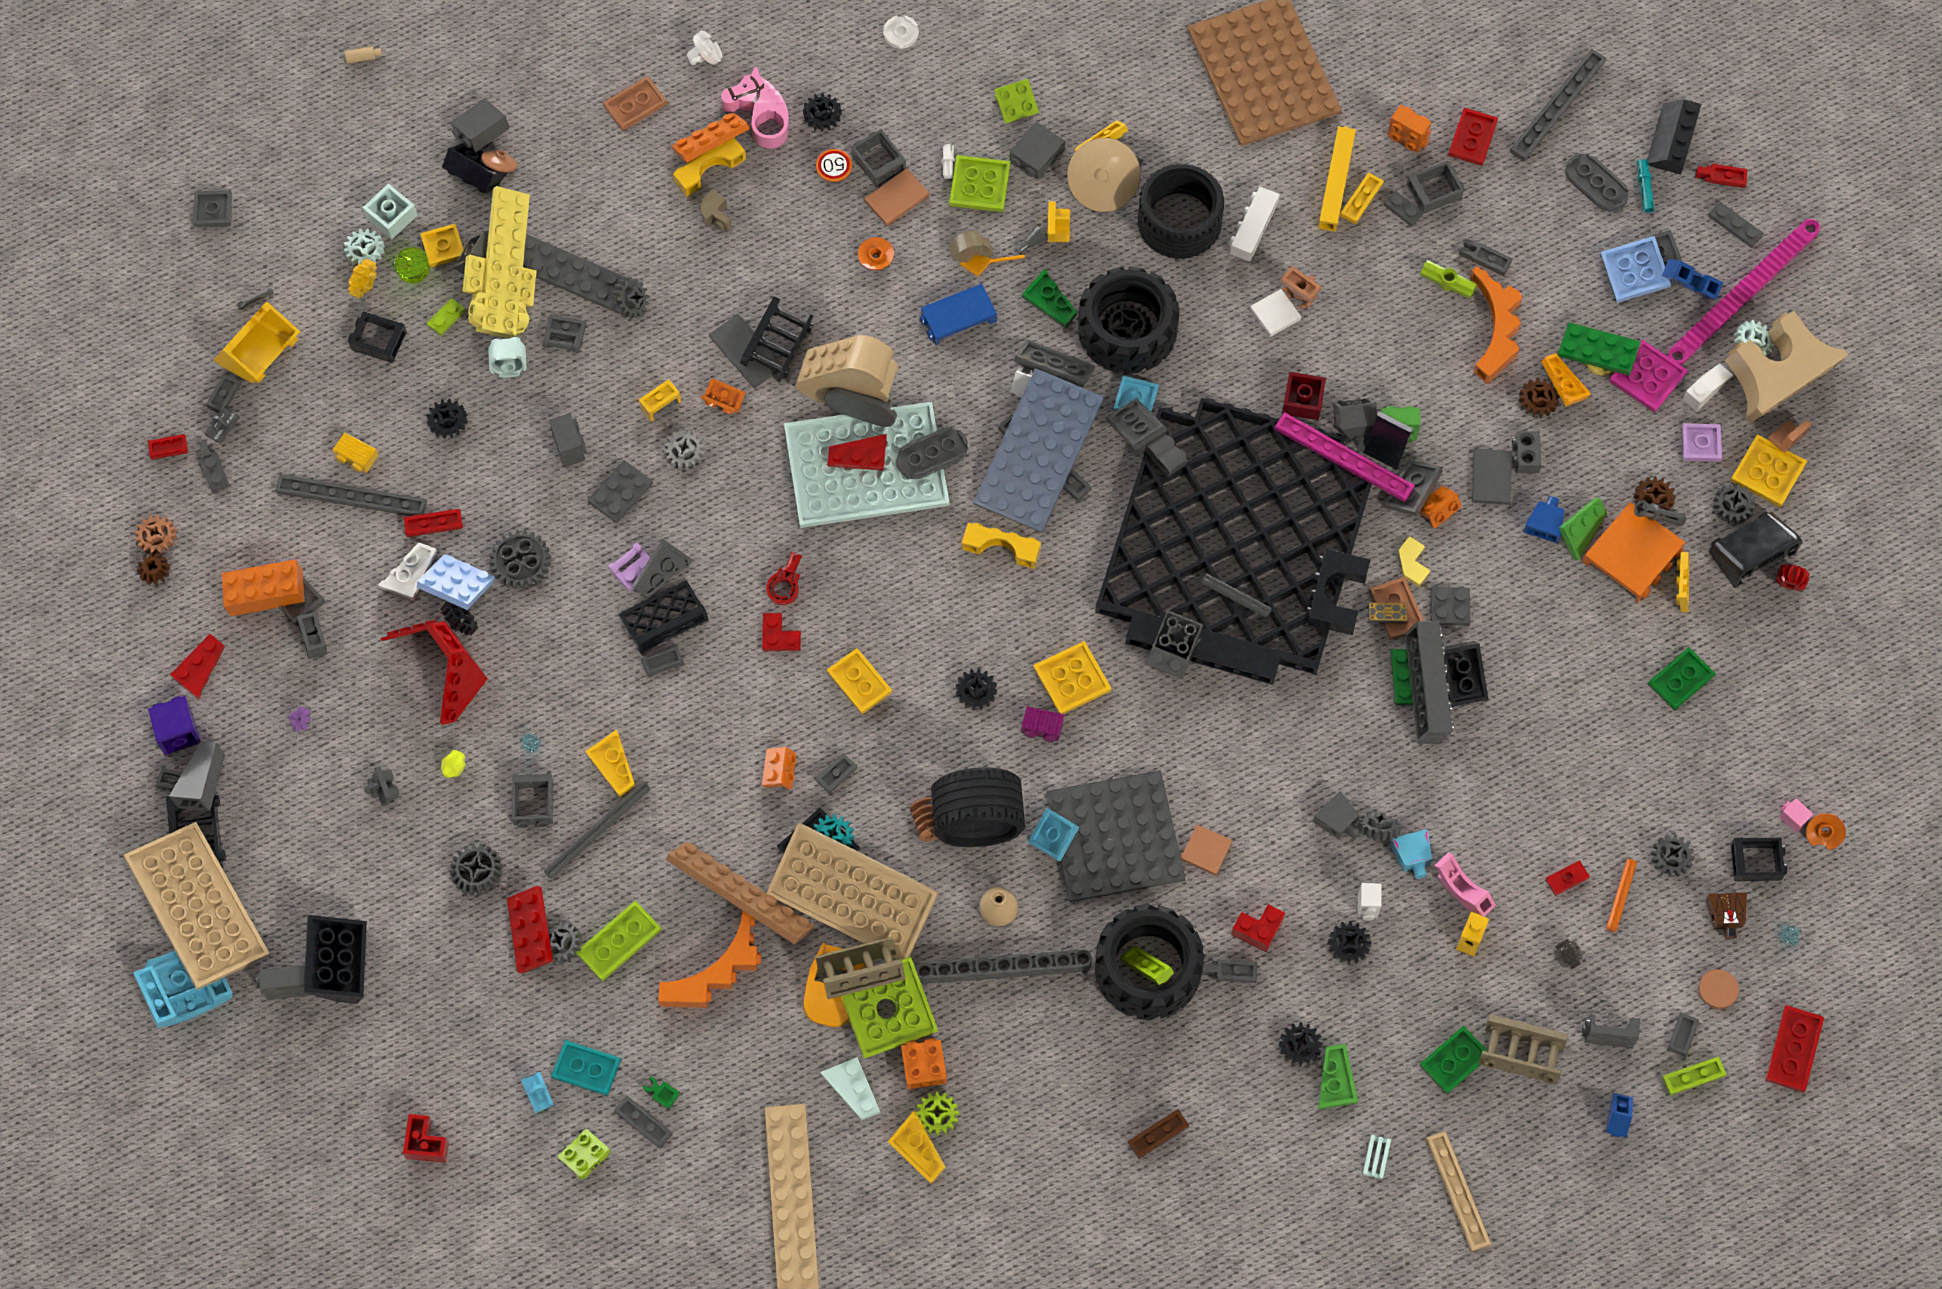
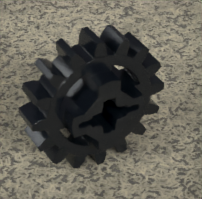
M821 93V97L814 94V99L808 98V103H804V121L808 122L809 127L813 125L814 130L818 127L821 131L825 127L830 130L831 125L836 127V121H841V104L837 103L836 97L831 99V94L827 97H824V93Z
M441 399V404L435 402V408H429L431 414H426L428 419L427 425L432 433L435 432L437 437L442 434L443 439H446L447 435L453 438L454 433L460 435L459 430H465L464 424L468 423L467 413L464 411L463 405L459 406L457 400L452 403L451 399H448L445 403Z
M448 601L440 608L441 614L445 616L444 620L449 623L454 631L458 630L462 634L465 633L467 636H472L478 629V623L474 621V616L468 610Z
M979 668L976 673H974L973 669H970V674L963 672L964 678L959 677V684H956V690H958L956 691V697H960L959 703L965 702V708L971 705L972 710H975L976 706L983 710L984 704L989 707V700L994 702V695H997V689H995L997 683L993 682V675L987 677L988 671L982 674ZM978 684V691H976V695H975V691H974V690H975L976 685Z
M1349 921L1346 926L1344 922H1341V928L1335 926V932H1330L1329 937L1332 939H1328V944L1332 946L1329 947V952L1334 951L1333 958L1340 957V963L1347 960V965H1350L1351 960H1353L1355 964H1358L1359 958L1364 960L1365 954H1369L1370 949L1367 947L1371 946V941L1367 940L1370 938V934H1364L1366 931L1365 927L1359 929L1360 923L1352 926V921ZM1337 937L1339 938V941L1341 942V944H1340L1339 947L1337 946V942H1336ZM1360 939L1363 943L1362 949L1360 948V945L1358 943ZM1354 940L1353 945L1350 943L1345 946L1346 941L1350 942Z
M1300 1022L1299 1026L1296 1027L1293 1023L1291 1024V1030L1286 1027L1284 1030L1285 1034L1280 1036V1039L1283 1040L1279 1042V1047H1283L1280 1050V1054H1286L1284 1060L1291 1059V1065H1294L1295 1062L1299 1063V1067H1302L1303 1062L1310 1065V1059L1316 1061V1055L1321 1054L1319 1048L1322 1047L1323 1043L1318 1042L1321 1039V1035H1315L1317 1029L1310 1030V1024L1303 1027L1302 1022ZM1308 1035H1309V1036L1311 1037V1039L1313 1040V1043L1310 1042V1040H1309V1038H1308ZM1302 1038H1304V1040H1303L1304 1043H1303L1302 1047H1300V1049H1299V1051H1298V1050H1297V1049H1298V1044L1300 1043V1041L1302 1040ZM1288 1046L1292 1047L1293 1053L1289 1050Z

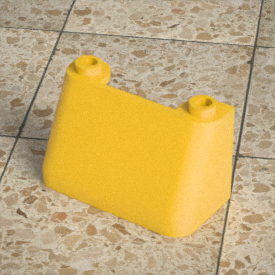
M266 301L213 361L253 384L256 381L259 384L266 376L264 371L288 345L292 347L298 341L296 336L301 331Z

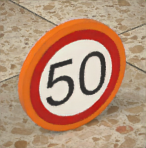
M829 149L821 153L817 158L816 170L822 179L829 182H839L847 178L851 173L852 160L842 150Z

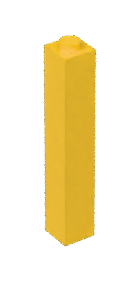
M1338 126L1318 229L1334 232L1337 230L1356 129L1348 126Z

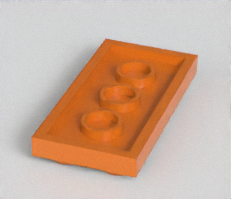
M729 113L723 119L711 122L706 128L693 132L691 136L678 140L676 144L672 145V148L679 157L688 163L750 128L747 122L738 115Z

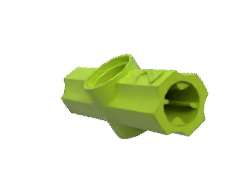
M1428 260L1425 262L1420 276L1439 284L1441 289L1445 291L1452 290L1468 299L1472 297L1477 287L1476 283L1458 275L1456 270L1452 268L1445 269Z

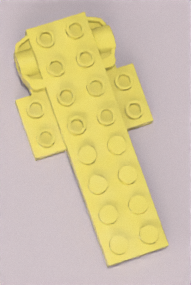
M498 186L494 187L486 258L473 255L466 256L462 292L472 294L468 314L469 323L476 327V332L510 339L523 333L529 324V315L527 314L526 307H532L534 303L537 272L536 270L523 267L530 194Z

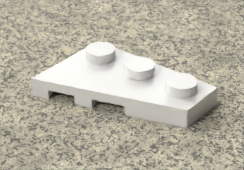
M418 543L403 558L404 561L397 568H394L384 581L382 580L378 584V587L414 601L419 591V588L416 587L417 581L429 570L437 549Z

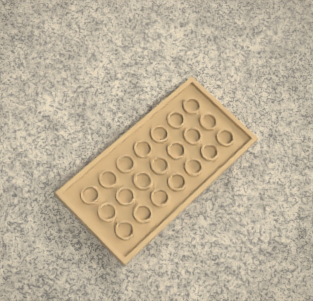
M196 822L124 854L127 865L196 990L269 956L265 944Z
M798 823L766 894L864 944L893 937L896 955H892V958L902 960L910 957L939 892Z

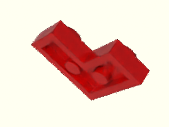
M763 613L762 651H801V631H782V613Z

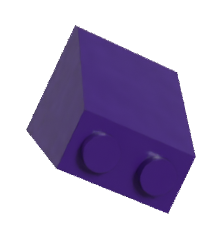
M177 696L172 698L171 701L157 703L148 708L156 742L164 755L201 742L189 702L185 696Z

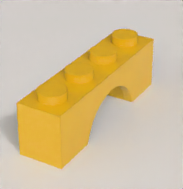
M732 138L700 157L691 160L686 166L679 167L673 173L674 182L684 195L688 197L702 188L701 176L706 169L714 165H724L732 169L746 160L745 150L735 138Z
M979 523L967 524L962 540V550L981 554L990 546H1004L1014 554L1017 565L1035 569L1041 550V542L1032 537L1024 538L1013 532L1005 533L998 528H986Z

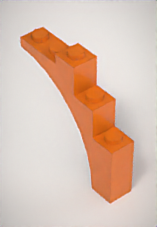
M1476 266L1472 270L1470 279L1477 284V287L1488 302L1492 313L1493 337L1486 353L1476 363L1474 373L1488 384L1518 356L1520 348L1510 338L1519 331L1521 322L1516 315L1511 313L1521 305L1523 297L1517 289H1513L1510 285L1503 289L1502 285L1491 279L1485 270H1481Z
M742 911L741 923L736 937L728 950L710 967L685 979L659 982V1006L708 1008V1002L712 1001V990L708 989H732L733 983L737 981V971L733 970L757 971V965H761V953H758L757 946H750L754 945V933H751V926H755V918Z

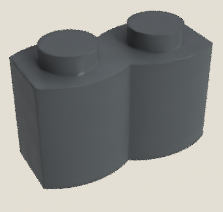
M1163 433L1145 444V451L1161 471L1169 477L1186 465L1187 455L1181 448L1178 449L1174 445L1175 441L1170 435Z

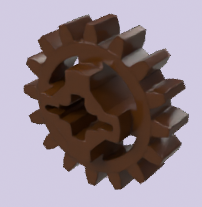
M1536 378L1535 382L1530 379L1528 385L1524 383L1523 388L1520 390L1519 402H1523L1521 409L1527 408L1526 414L1532 412V417L1539 414V417L1542 418L1543 414L1550 416L1551 412H1555L1560 402V395L1557 393L1556 388H1552V382L1547 384L1546 379L1543 382H1540L1539 378Z
M1654 476L1653 480L1647 477L1645 482L1641 480L1639 486H1636V493L1633 496L1634 499H1637L1635 505L1638 501L1644 500L1647 504H1664L1659 507L1670 510L1675 503L1676 495L1673 494L1675 489H1669L1670 482L1663 483L1664 478L1657 481L1656 476Z

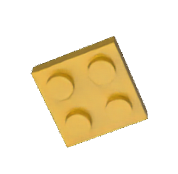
M456 223L420 233L430 268L456 261L460 257L463 246Z

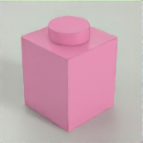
M1795 799L1792 803L1788 801L1781 808L1783 812L1780 818L1797 833L1810 821L1814 814L1798 799Z

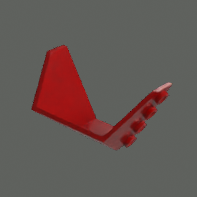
M436 619L426 621L425 626L423 623L412 625L413 629H411V626L399 629L400 633L398 630L387 632L388 636L380 638L382 641L428 631L448 658L440 723L442 725L454 723L488 678L448 622L437 623Z

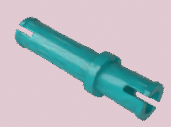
M1640 159L1636 162L1638 168L1637 181L1640 183L1643 212L1652 213L1655 211L1651 187L1652 175L1649 171L1648 160Z

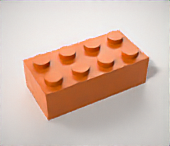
M296 559L222 573L223 605L230 616L304 602L303 569Z

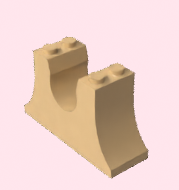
M1795 311L1790 314L1785 312L1771 324L1773 327L1768 331L1772 343L1780 352V361L1768 359L1762 353L1761 348L1752 340L1746 343L1742 341L1737 344L1734 349L1728 352L1730 356L1725 359V362L1736 375L1744 390L1747 400L1745 419L1750 424L1830 371L1848 356L1844 349L1830 347L1817 339L1807 329Z

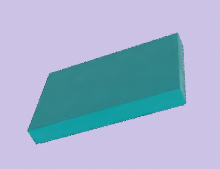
M565 1040L551 1078L608 1096L622 1059Z

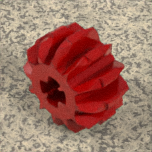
M1788 563L1783 564L1778 569L1776 582L1780 586L1792 591L1805 590L1809 582L1810 573L1800 566Z

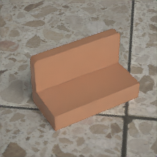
M1787 420L1769 436L1768 440L1785 453L1805 436L1812 424L1805 420L1797 427Z

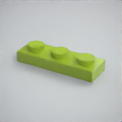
M1718 1056L1666 1074L1662 1079L1669 1096L1723 1078L1727 1074Z

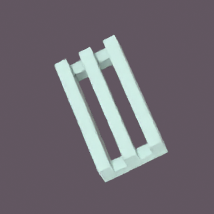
M1371 1135L1363 1175L1383 1179L1391 1139H1383V1137ZM1375 1141L1378 1142L1375 1153L1372 1172H1369L1368 1168L1373 1149V1144ZM1382 1143H1384L1386 1145L1383 1154L1380 1173L1377 1174L1376 1169L1378 1165L1380 1150Z

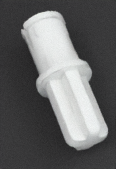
M951 144L943 146L941 164L943 165L944 179L953 178L955 159L954 146H951Z

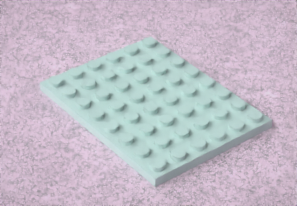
M932 402L890 408L891 410L894 409L897 413L896 421L890 427L877 426L846 415L784 423L800 528L950 506L944 469L921 479H909L899 472L896 464L899 450L904 445L937 431ZM887 434L884 471L827 466L829 446Z

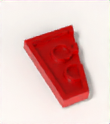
M887 434L829 446L827 466L884 471Z
M209 634L170 676L199 700L205 684H207L209 676L225 646Z

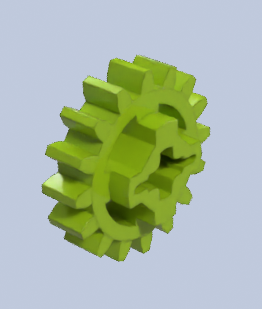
M936 1091L935 1096L928 1093L927 1100L922 1097L921 1101L923 1104H917V1109L920 1111L916 1113L918 1117H921L919 1119L925 1130L928 1129V1135H931L933 1131L936 1132V1136H939L941 1131L947 1135L948 1128L953 1131L954 1126L952 1123L958 1124V1119L955 1117L959 1116V1111H954L958 1108V1104H952L954 1101L953 1097L947 1099V1093L939 1096L938 1091ZM934 1102V1104L930 1108H926L929 1104ZM941 1102L946 1104L949 1108H945L941 1104ZM936 1110L940 1111L939 1117H935ZM945 1119H949V1121L946 1124L941 1126V1123ZM926 1120H931L934 1123V1126L929 1124Z

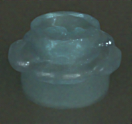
M527 734L522 739V748L525 751L535 752L538 750V746L541 745L540 739L535 734Z

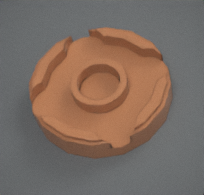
M1712 970L1701 978L1698 986L1699 996L1711 1008L1725 1009L1736 1001L1739 994V985L1735 977L1729 972Z

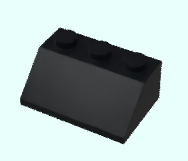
M463 143L448 148L442 168L447 170L450 175L461 178L464 183L475 186L482 193L493 191V188L498 186L508 173L489 168L481 160L483 151L478 150L475 152L471 148H467Z

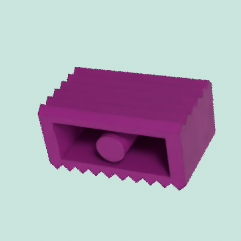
M1027 706L1021 726V733H1024L1028 738L1042 737L1046 742L1059 741L1064 714Z

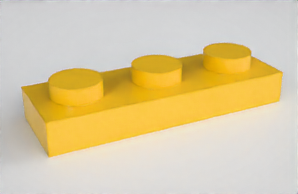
M1116 120L1076 147L1074 151L1076 152L1083 144L1094 139H1119L1128 131L1127 126Z
M1368 172L1341 211L1340 217L1356 225L1383 186L1384 180Z

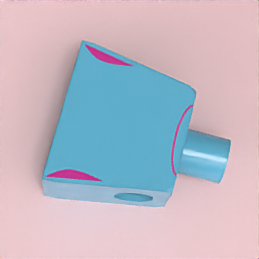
M1428 830L1399 836L1397 839L1392 838L1390 847L1403 871L1413 870L1416 879L1426 877L1425 866H1429L1432 861Z

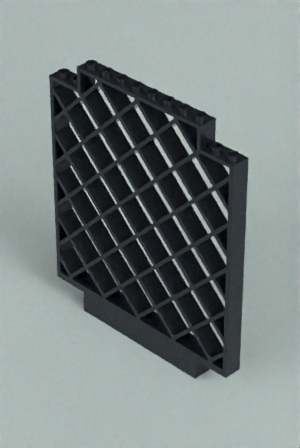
M1201 398L1195 417L1188 413H1178L1170 408L1159 407L1156 418L1161 423V419L1188 426V428L1171 435L1175 441V446L1177 443L1197 434L1207 453L1186 462L1184 467L1167 477L1165 474L1156 475L1148 461L1149 455L1146 451L1144 452L1096 603L1095 613L1130 622L1126 635V644L1151 650L1166 615V612L1162 611L1153 593L1175 583L1186 602L1169 611L1182 615L1191 610L1198 623L1203 624L1190 662L1271 685L1274 684L1279 665L1317 675L1329 630L1315 627L1322 641L1301 652L1290 631L1308 623L1309 618H1306V614L1284 624L1273 604L1295 594L1305 612H1307L1308 606L1312 607L1302 590L1315 584L1316 573L1297 582L1286 563L1307 553L1320 573L1321 567L1318 566L1320 557L1315 548L1335 538L1344 553L1352 555L1372 484L1363 479L1350 485L1341 471L1344 468L1324 457L1325 464L1305 473L1294 454L1307 449V447L1298 442L1288 446L1281 433L1274 429L1280 418L1270 417L1266 413H1255L1247 408H1237L1229 403L1222 404L1211 398ZM1202 410L1216 413L1199 422ZM1234 418L1261 426L1243 434ZM1226 420L1236 438L1215 448L1204 430ZM1314 428L1340 444H1345L1346 437H1343L1341 434L1328 433L1320 428ZM1270 432L1281 451L1260 461L1249 442ZM1242 446L1252 465L1231 475L1220 456ZM1287 459L1297 477L1276 487L1266 468ZM1213 460L1224 479L1202 489L1192 470ZM1145 471L1150 480L1141 484ZM1331 471L1342 490L1321 499L1311 480ZM1258 473L1269 491L1247 501L1237 482ZM1185 475L1195 493L1173 503L1163 484ZM1303 485L1314 504L1293 514L1282 495ZM1229 487L1240 506L1218 515L1208 497ZM1366 488L1361 503L1356 493ZM1156 489L1166 507L1144 517L1135 500L1137 497ZM1348 497L1358 513V517L1338 526L1327 507ZM1274 499L1285 518L1264 528L1253 509ZM1201 501L1211 520L1190 530L1179 511ZM1131 512H1133L1137 521L1128 525ZM1320 512L1330 531L1309 541L1298 522ZM1246 514L1256 533L1235 542L1224 523ZM1172 515L1183 534L1160 544L1150 525ZM1291 526L1302 545L1280 555L1269 536ZM1217 528L1227 547L1206 557L1195 538ZM1143 529L1154 548L1131 558L1122 543L1123 538ZM1354 529L1349 544L1343 534ZM1262 540L1273 559L1251 569L1240 550ZM1188 542L1199 561L1177 571L1166 552ZM1118 553H1120L1124 563L1114 567ZM1233 554L1244 574L1226 582V584L1236 588L1246 582H1250L1260 598V602L1271 607L1270 617L1277 628L1255 639L1244 619L1256 612L1248 608L1239 611L1232 599L1213 589L1193 599L1182 579L1204 569L1207 574L1220 580L1211 565ZM1159 556L1170 575L1147 585L1137 566ZM1278 567L1288 582L1289 587L1268 597L1257 577ZM1130 570L1140 590L1118 600L1109 582L1111 579ZM1339 579L1338 586L1335 581L1327 585L1334 596V600L1330 601L1334 605L1338 603L1344 579ZM1105 594L1109 598L1110 602L1104 601ZM1221 596L1231 616L1210 626L1198 606ZM1146 597L1156 615L1131 609L1127 606ZM1237 623L1247 641L1217 632ZM1283 636L1293 654L1263 645ZM1164 638L1162 643L1167 644L1169 639ZM1158 640L1156 647H1159V649L1164 651L1170 650L1177 652L1178 655L1185 656L1177 650V647L1173 645L1163 647ZM1182 645L1180 650L1185 651L1187 646ZM1317 654L1316 660L1309 659L1310 657Z

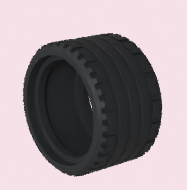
M1186 163L1170 164L1152 173L1146 179V183L1143 184L1139 198L1138 226L1144 242L1156 253L1175 259L1193 258L1209 250L1215 244L1221 232L1224 212L1223 190L1220 184L1217 183V179L1205 169L1203 170L1199 166ZM1182 193L1199 199L1205 204L1210 215L1201 225L1185 230L1174 229L1161 223L1154 215L1152 207L1157 201L1167 195Z
M990 767L963 769L940 777L931 786L935 836L945 844L957 847L992 846L1018 837L1025 829L1021 779L1011 771Z

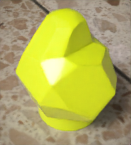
M452 750L450 754L442 759V774L446 778L458 777L466 766L464 762L465 755L460 751Z

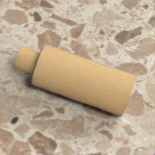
M374 46L345 51L347 64L374 60L376 56L382 55L381 48L374 49Z

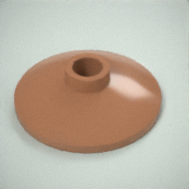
M502 150L486 151L481 156L482 162L493 170L512 172L517 168V162Z

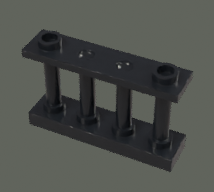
M773 296L742 355L740 364L747 367L749 361H755L779 373L777 382L780 383L783 377L787 378L791 370L789 365L806 332H811L814 326L812 322L814 315L810 314L808 320L804 321L782 310L779 306L780 299ZM779 316L802 327L803 329L799 337L774 325L771 321L772 317ZM770 330L794 342L795 344L791 352L766 340L763 336L765 331L769 332ZM757 346H764L786 357L787 360L783 367L758 355L755 351Z
M214 795L210 817L185 821L179 820L178 813L188 809L178 808L172 799L166 796L169 834L194 822L198 826L212 824L213 835L204 837L208 843L214 842V855L220 866L224 868L223 861H226V853L221 847L217 809L220 806L219 795Z

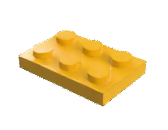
M858 648L827 669L828 675L861 715L892 694V689Z

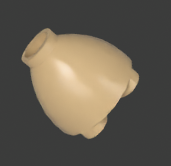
M994 887L982 896L979 912L988 925L1004 926L1016 918L1018 902L1015 895L1008 889Z

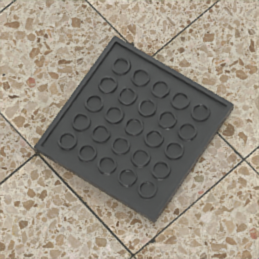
M1161 770L1046 791L1050 810L1079 826L1077 833L1061 859L1069 902L1185 881Z

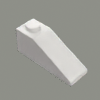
M1719 363L1699 378L1686 391L1683 401L1697 412L1734 375Z

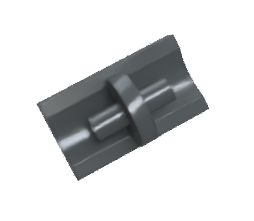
M223 407L218 415L213 417V422L204 433L205 436L221 444L240 418L239 415Z
M381 766L375 767V773L372 774L371 779L367 780L369 785L364 790L366 794H372L373 798L379 797L383 807L388 805L389 801L398 798L399 790L397 786H387V783L393 782L394 779L392 770H382Z

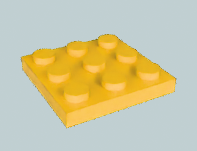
M1757 434L1730 481L1737 485L1740 484L1742 488L1747 487L1748 491L1781 508L1804 469L1807 460L1790 451L1784 453L1771 441Z
M1085 641L1033 665L1036 674L1060 714H1065L1111 692L1112 689Z

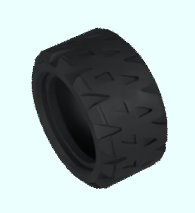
M1129 266V270H1125L1123 267L1108 270L1107 275L1100 274L1090 282V287L1084 290L1080 299L1078 336L1082 348L1087 350V355L1096 364L1103 363V368L1118 373L1125 370V374L1140 373L1144 368L1148 371L1158 366L1162 359H1166L1174 347L1178 332L1179 303L1170 285L1165 284L1164 279L1152 271L1148 274L1143 268ZM1133 301L1149 308L1156 316L1158 324L1151 333L1142 338L1125 340L1108 333L1101 325L1099 316L1107 307L1114 303Z
M1150 904L1134 906V910L1126 909L1116 915L1113 921L1109 922L1100 934L1095 959L1096 981L1106 1000L1114 1004L1116 1010L1127 1016L1135 1015L1137 1019L1153 1020L1159 1016L1161 1019L1171 1016L1180 1008L1183 1009L1198 990L1204 965L1203 944L1191 922L1181 914L1178 916L1173 909L1158 905V908H1155ZM1154 936L1161 938L1175 948L1181 959L1182 969L1179 975L1166 986L1156 989L1138 987L1125 979L1118 968L1116 957L1121 948L1132 939L1138 937Z

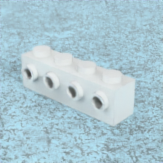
M1260 186L1257 193L1253 192L1250 199L1252 203L1250 207L1245 208L1243 213L1245 218L1243 222L1239 221L1236 228L1237 234L1235 237L1232 236L1229 242L1231 255L1251 262L1279 203L1280 194Z

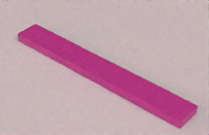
M1285 412L1275 425L1274 429L1403 502H1406L1415 487L1414 484Z

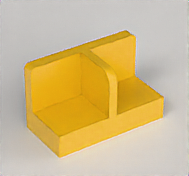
M1049 201L1048 242H1069L1070 209H1056V202Z

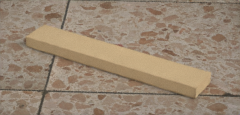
M1446 1131L1427 1137V1143L1471 1252L1491 1246Z

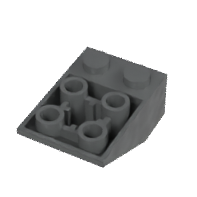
M1167 610L1145 664L1183 680L1203 624ZM1164 638L1169 639L1167 644L1162 643ZM1159 640L1163 647L1173 645L1185 656L1178 655L1177 652L1170 650L1164 651L1159 649V647H1156V644ZM1182 645L1187 646L1185 651L1180 650Z

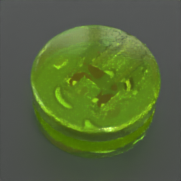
M416 247L405 248L395 257L394 266L398 277L402 281L414 284L423 281L430 272L428 257L421 249Z

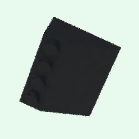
M315 915L307 916L304 993L336 1002L358 1004L364 998L367 921Z

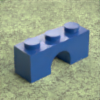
M1668 260L1662 274L1663 277L1704 298L1717 299L1724 282L1710 275L1694 271V267L1683 261Z

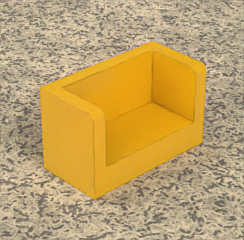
M668 379L639 399L640 409L652 422L654 421L653 414L673 400H676L678 404L681 402L680 392Z

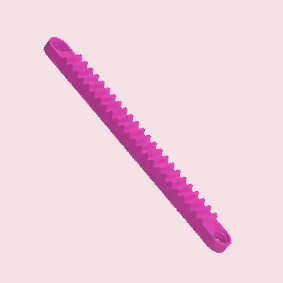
M1807 219L1798 228L1794 229L1753 271L1751 270L1709 313L1707 312L1690 331L1682 336L1670 349L1668 357L1679 365H1683L1818 235L1820 224L1814 219ZM1812 226L1815 232L1810 233L1805 227ZM1679 353L1682 355V359L1676 360L1672 354Z

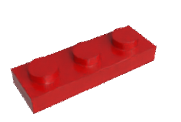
M460 508L404 517L407 537L463 529Z

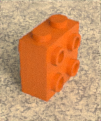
M1400 104L1391 117L1387 135L1391 140L1405 145L1408 150L1418 153L1421 148L1425 149L1430 141L1428 138L1432 132L1430 130L1432 122L1425 116L1418 115L1411 108Z
M931 1038L926 1039L923 1043L911 1041L901 1046L907 1090L947 1084L941 1040Z

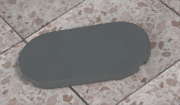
M1577 154L1569 159L1565 170L1567 179L1598 208L1612 212L1618 211L1626 205L1628 200L1627 186L1597 158L1588 154Z
M843 388L829 389L824 397L825 403L835 412L877 426L890 427L897 418L896 411L894 409L891 410L889 408L890 405L886 402Z
M949 427L942 428L904 445L897 455V468L903 476L909 479L926 477L961 461L968 450L967 438L959 430Z

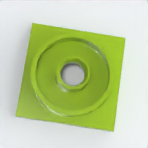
M911 957L901 960L905 980L841 996L863 1059L939 1032ZM888 999L894 1003L895 1013L892 1017L883 1018L878 1014L877 1004L880 1000Z

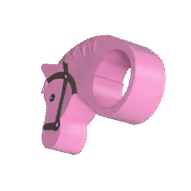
M757 67L753 69L751 75L743 76L740 84L725 89L722 92L721 100L724 111L734 112L737 109L753 111L751 123L752 137L756 144L763 148L773 149L785 143L789 131V117L786 104L774 86L760 77ZM767 120H776L783 127L775 135H764L757 130L758 126Z

